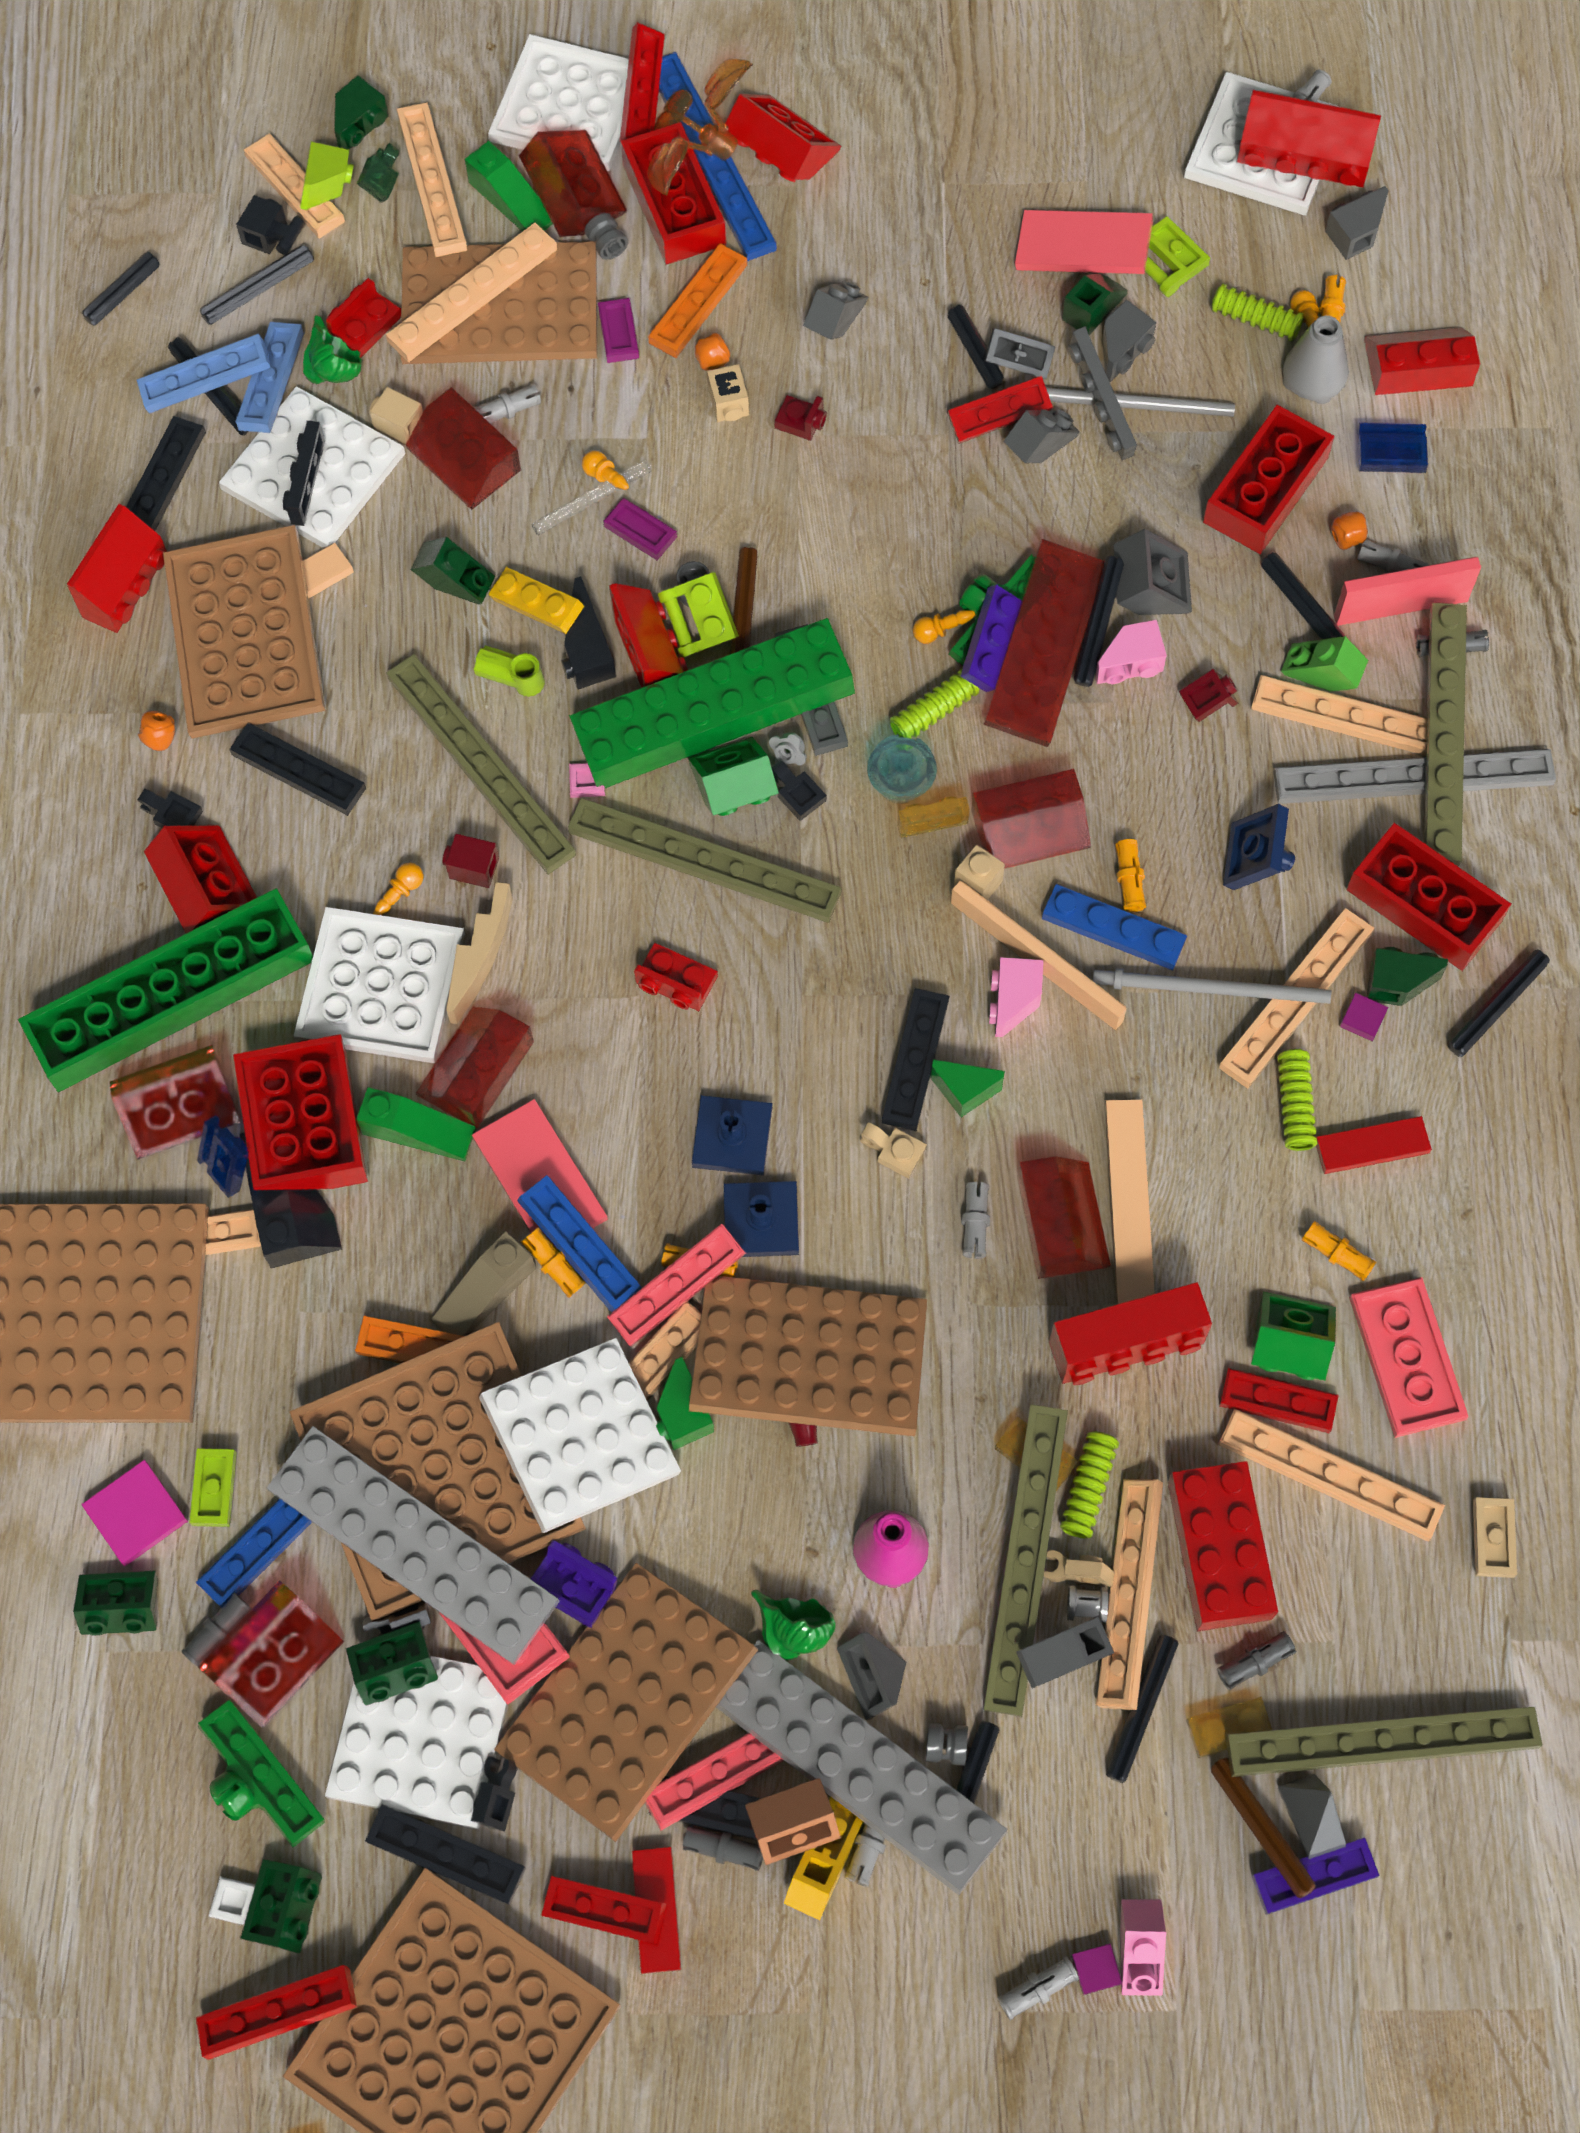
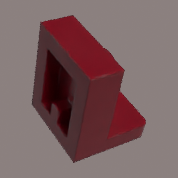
M787 395L774 421L775 429L811 441L816 430L821 431L826 421L827 411H824L823 397L816 396L812 404Z
M1215 669L1210 670L1179 691L1198 722L1226 704H1230L1232 707L1239 704L1234 696V693L1238 690L1227 674L1222 677Z

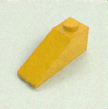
M830 1797L829 1802L841 1838L804 1852L784 1901V1904L818 1920L821 1919L863 1824L861 1819L832 1797Z

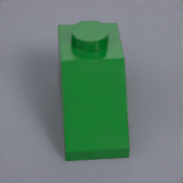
M683 1357L675 1360L656 1408L659 1418L656 1428L660 1436H664L666 1441L669 1440L673 1450L715 1432L709 1413L689 1411L693 1379Z

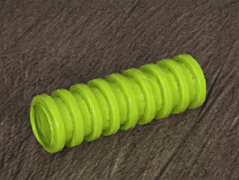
M1224 283L1217 289L1211 306L1212 312L1216 313L1219 310L1223 316L1231 315L1233 320L1240 318L1241 323L1248 321L1252 327L1259 325L1262 331L1267 328L1270 334L1277 332L1281 338L1288 336V340L1291 342L1296 339L1304 320L1303 313L1294 314V310L1291 308L1286 311L1283 305L1276 307L1272 301L1269 304L1265 303L1264 298L1257 300L1253 294L1250 297L1246 296V292L1243 290L1238 293L1237 288L1232 287L1228 289L1227 284Z
M960 669L957 675L953 674L949 677V681L944 680L941 683V687L936 686L932 689V693L927 692L924 694V699L918 698L915 704L911 703L908 705L907 711L902 709L898 712V716H892L890 718L891 729L899 740L908 743L912 740V736L917 737L920 735V730L926 731L929 725L933 726L937 723V719L942 720L946 717V713H952L954 707L959 708L962 706V701L968 702L971 696L975 697L978 695L979 688L962 678V669Z
M1302 1049L1285 1050L1277 1056L1280 1063L1278 1071L1282 1074L1279 1077V1083L1282 1084L1280 1093L1284 1095L1281 1097V1104L1284 1106L1282 1108V1115L1285 1116L1283 1126L1287 1127L1284 1129V1136L1287 1138L1285 1140V1147L1293 1151H1305L1317 1145V1138L1314 1137L1316 1127L1313 1126L1315 1124V1117L1312 1115L1314 1113V1106L1311 1104L1314 1102L1313 1095L1310 1094L1313 1088L1312 1084L1309 1083L1312 1081V1076L1309 1073L1311 1065L1307 1062L1310 1060V1054Z
M1098 1431L1088 1432L1086 1435L1088 1443H1085L1082 1448L1085 1454H1082L1079 1458L1082 1465H1078L1076 1468V1472L1079 1475L1073 1478L1075 1487L1071 1488L1069 1492L1072 1498L1066 1502L1069 1509L1063 1512L1065 1521H1062L1059 1526L1066 1534L1082 1539L1093 1536L1091 1527L1095 1526L1097 1522L1094 1515H1098L1100 1512L1097 1505L1103 1502L1101 1493H1104L1107 1488L1104 1482H1108L1110 1478L1107 1471L1112 1470L1113 1464L1110 1461L1116 1457V1453L1113 1450L1119 1447V1442L1115 1437Z

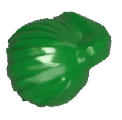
M315 315L310 341L304 352L303 374L314 384H320L325 381L331 383L351 381L359 375L362 368L360 352L358 350L351 351L340 338L332 336L322 318Z
M758 1590L751 1591L752 1597L760 1607L763 1621L762 1636L765 1644L773 1654H778L786 1661L795 1659L800 1654H808L820 1650L827 1644L836 1629L833 1614L816 1599L812 1598L802 1601L787 1597L775 1600Z

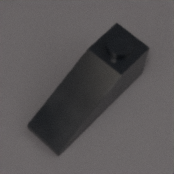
M581 576L574 579L572 597L578 599L584 605V608L566 633L564 642L566 658L561 660L566 678L574 679L577 690L616 677L613 657Z

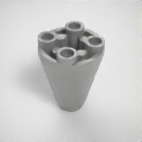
M1332 316L1319 317L1288 353L1282 369L1284 376L1283 385L1285 388L1301 398L1325 404L1332 397L1338 395L1345 387L1349 368L1342 327L1336 318Z

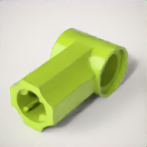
M485 645L484 648H480L476 656L474 673L477 676L514 687L519 694L528 697L537 695L544 688L545 680L539 661L531 654L514 655ZM525 673H533L529 677H521Z

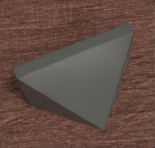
M993 328L984 361L1036 377L1042 376L1043 379H1047L1055 346Z
M868 1632L861 1633L837 1647L866 1720L879 1715L897 1704L906 1661Z
M1315 1774L1278 1786V1791L1308 1859L1346 1847L1332 1792Z

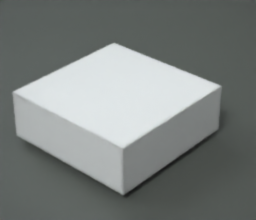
M220 1877L209 1917L244 1925L255 1885Z

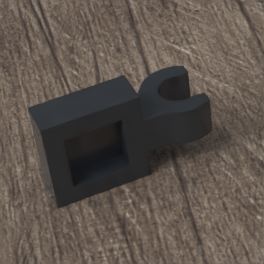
M779 760L771 767L776 785L782 788L778 791V798L799 821H802L826 802L827 795L805 771L796 777L782 760Z
M144 788L137 799L138 802L142 803L140 808L143 811L155 815L153 818L154 824L161 828L164 826H194L203 812L200 805L172 791L164 799Z
M421 1601L380 1619L371 1621V1618L368 1617L362 1621L364 1631L373 1628L379 1629L381 1632L378 1636L417 1622H420L424 1629L425 1625L431 1624L427 1603Z
M488 1756L484 1764V1773L488 1778V1783L481 1782L478 1795L474 1801L471 1821L493 1830L505 1832L515 1793L509 1789L517 1773V1767L515 1762L505 1759L503 1767L499 1772L501 1760Z

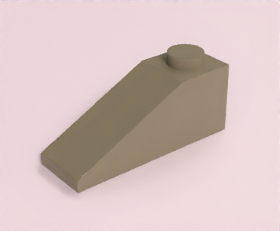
M505 1232L478 1258L431 1318V1321L442 1332L461 1336L469 1335L536 1269L532 1255Z

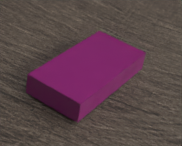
M630 298L598 302L607 363L639 359Z
M624 497L603 521L606 529L657 561L677 538L676 530Z

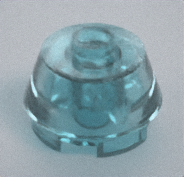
M892 735L882 740L871 753L867 764V773L873 787L884 798L894 803L904 804L916 800L932 786L936 778L937 765L930 748L921 739L916 738L914 740L899 737V735Z

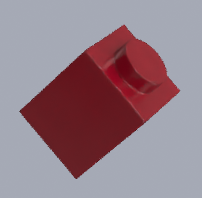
M455 834L452 845L446 846L442 860L443 865H446L449 879L490 888L499 861L497 845L494 842Z

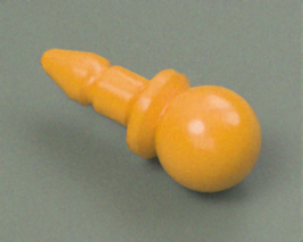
M1307 290L1296 292L1291 298L1290 307L1294 310L1295 314L1303 313V322H1306L1309 328L1318 319L1319 307L1316 304V298Z
M593 450L584 455L582 468L588 476L595 477L599 482L608 481L619 489L627 490L629 488L626 479L614 470L613 462L608 460L602 452Z
M973 610L958 611L956 614L943 617V619L940 614H935L933 618L922 617L915 622L913 635L918 642L930 644L938 636L945 637L946 629L949 630L957 627L959 624L967 623L975 616V612Z
M408 862L402 864L397 869L396 878L389 881L393 887L383 895V899L377 902L373 914L384 915L401 898V894L408 898L410 890H415L422 884L424 874L417 864Z

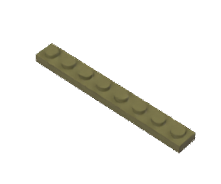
M1432 603L1429 616L1424 843L1459 866L1462 862L1467 605Z
M414 654L386 672L388 680L548 875L576 856L573 846Z
M583 798L580 799L568 825L570 834L827 923L830 922L842 893V887Z
M1030 1404L984 1711L1018 1717L1023 1716L1028 1679L1016 1652L1033 1645L1068 1410Z
M1535 1707L1229 1734L1225 1737L1231 1777L1539 1749L1543 1746Z

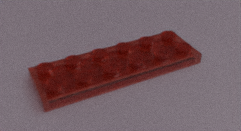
M1045 539L1041 540L983 725L1045 747L1050 745L1094 603L1104 565L1103 560Z

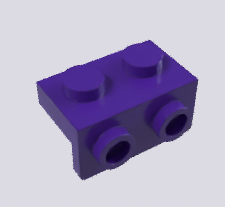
M552 1540L549 1544L546 1557L531 1577L532 1581L559 1599L560 1602L555 1608L592 1628L611 1595L616 1590L617 1577L614 1576L613 1571L608 1566L600 1562L592 1563L582 1557L580 1551L568 1543L560 1544L555 1540Z

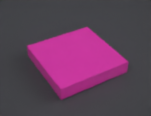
M145 1460L81 1504L124 1567L188 1522Z

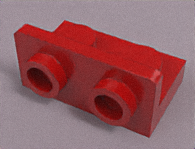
M367 278L361 285H357L351 291L350 296L339 307L332 309L326 319V324L332 336L340 338L351 351L358 350L362 358L401 318V308L376 291L374 281Z
M655 942L642 966L637 964L634 970L636 983L644 992L651 995L659 993L670 998V1001L681 1009L688 1010L690 1007L698 1012L718 978L717 970Z

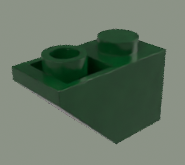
M359 75L335 94L334 132L338 148L350 150L352 147H356L373 129L380 127L385 119L389 117L385 96Z
M1103 273L1084 275L1065 296L1062 320L1075 329L1086 327L1090 336L1127 295L1128 290Z
M448 537L424 542L410 569L435 590L478 605L483 603L496 577Z
M1396 947L1376 948L1370 963L1367 998L1378 1003L1403 1006L1442 978L1448 966V959L1439 958L1436 954L1429 952L1412 954L1403 952Z

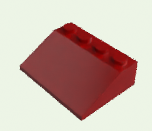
M341 1034L233 1054L254 1190L335 1189L368 1182L360 1129L356 1121L357 1111L347 1052Z

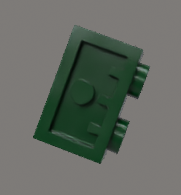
M156 1571L79 1575L73 1613L80 1634L99 1636L110 1633L136 1634L155 1631L157 1629V1620L154 1606L158 1584Z
M420 1622L346 1648L354 1684L364 1705L383 1702L392 1696L421 1688L428 1683L438 1680Z
M263 1859L240 1939L299 1954L308 1935V1925L315 1901L319 1895L322 1875L299 1866Z

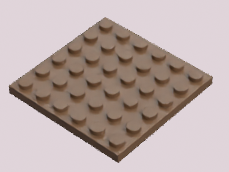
M0 1204V1423H193L209 1215L207 1204Z
M499 1322L290 1411L301 1441L312 1426L507 1563L549 1546L552 1540L558 1542L586 1530L580 1517L542 1533L479 1399L482 1392L522 1376ZM341 1543L371 1621L399 1612L423 1601Z
M424 1868L351 1975L357 2007L322 2019L282 2077L359 2133H539L621 2005Z

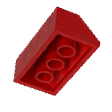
M1253 90L1237 163L1247 164L1251 167L1277 170L1282 173L1307 176L1316 180L1322 179L1342 183L1346 186L1364 188L1381 115Z

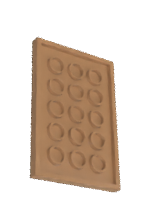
M595 241L556 243L557 251L410 362H407L400 355L402 364L597 359V251ZM505 244L466 245L467 251L435 257L433 246L403 247L401 323Z
M295 525L163 552L187 730L191 739L241 729L248 722L255 726L326 711L300 542Z
M718 1276L705 1285L689 1411L915 1437L927 1299Z
M636 1563L613 1592L592 1628L587 1626L568 1651L570 1658L555 1668L494 1750L504 1759L515 1762L516 1767L616 1842L758 1650L755 1645Z

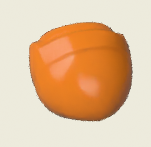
M713 333L704 339L698 340L695 345V356L703 370L719 369L729 362L730 351L724 339L718 333Z
M1358 511L1348 512L1334 519L1331 532L1340 549L1346 550L1360 543L1363 544L1365 539H1367L1368 528L1363 513Z
M148 711L141 718L138 737L147 747L156 751H164L171 745L174 738V719L172 716L160 711Z

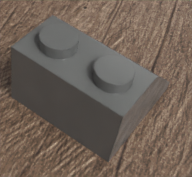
M1146 529L1113 544L1114 556L1123 559L1124 562L1116 593L1117 604L1138 615L1188 614L1192 612L1188 552Z

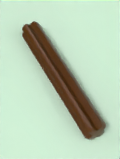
M742 547L739 550L733 616L739 637L731 639L730 654L750 647L758 551L753 547Z
M1222 1758L1211 1766L1212 1775L1298 1898H1303L1315 1889V1882L1241 1776L1231 1777L1228 1758Z

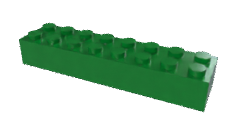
M825 618L569 715L596 787L604 786L608 788L795 717L805 711H811L855 694L853 675L829 619Z
M275 888L19 1018L18 1021L47 1078L59 1093L312 963L313 955L278 889Z

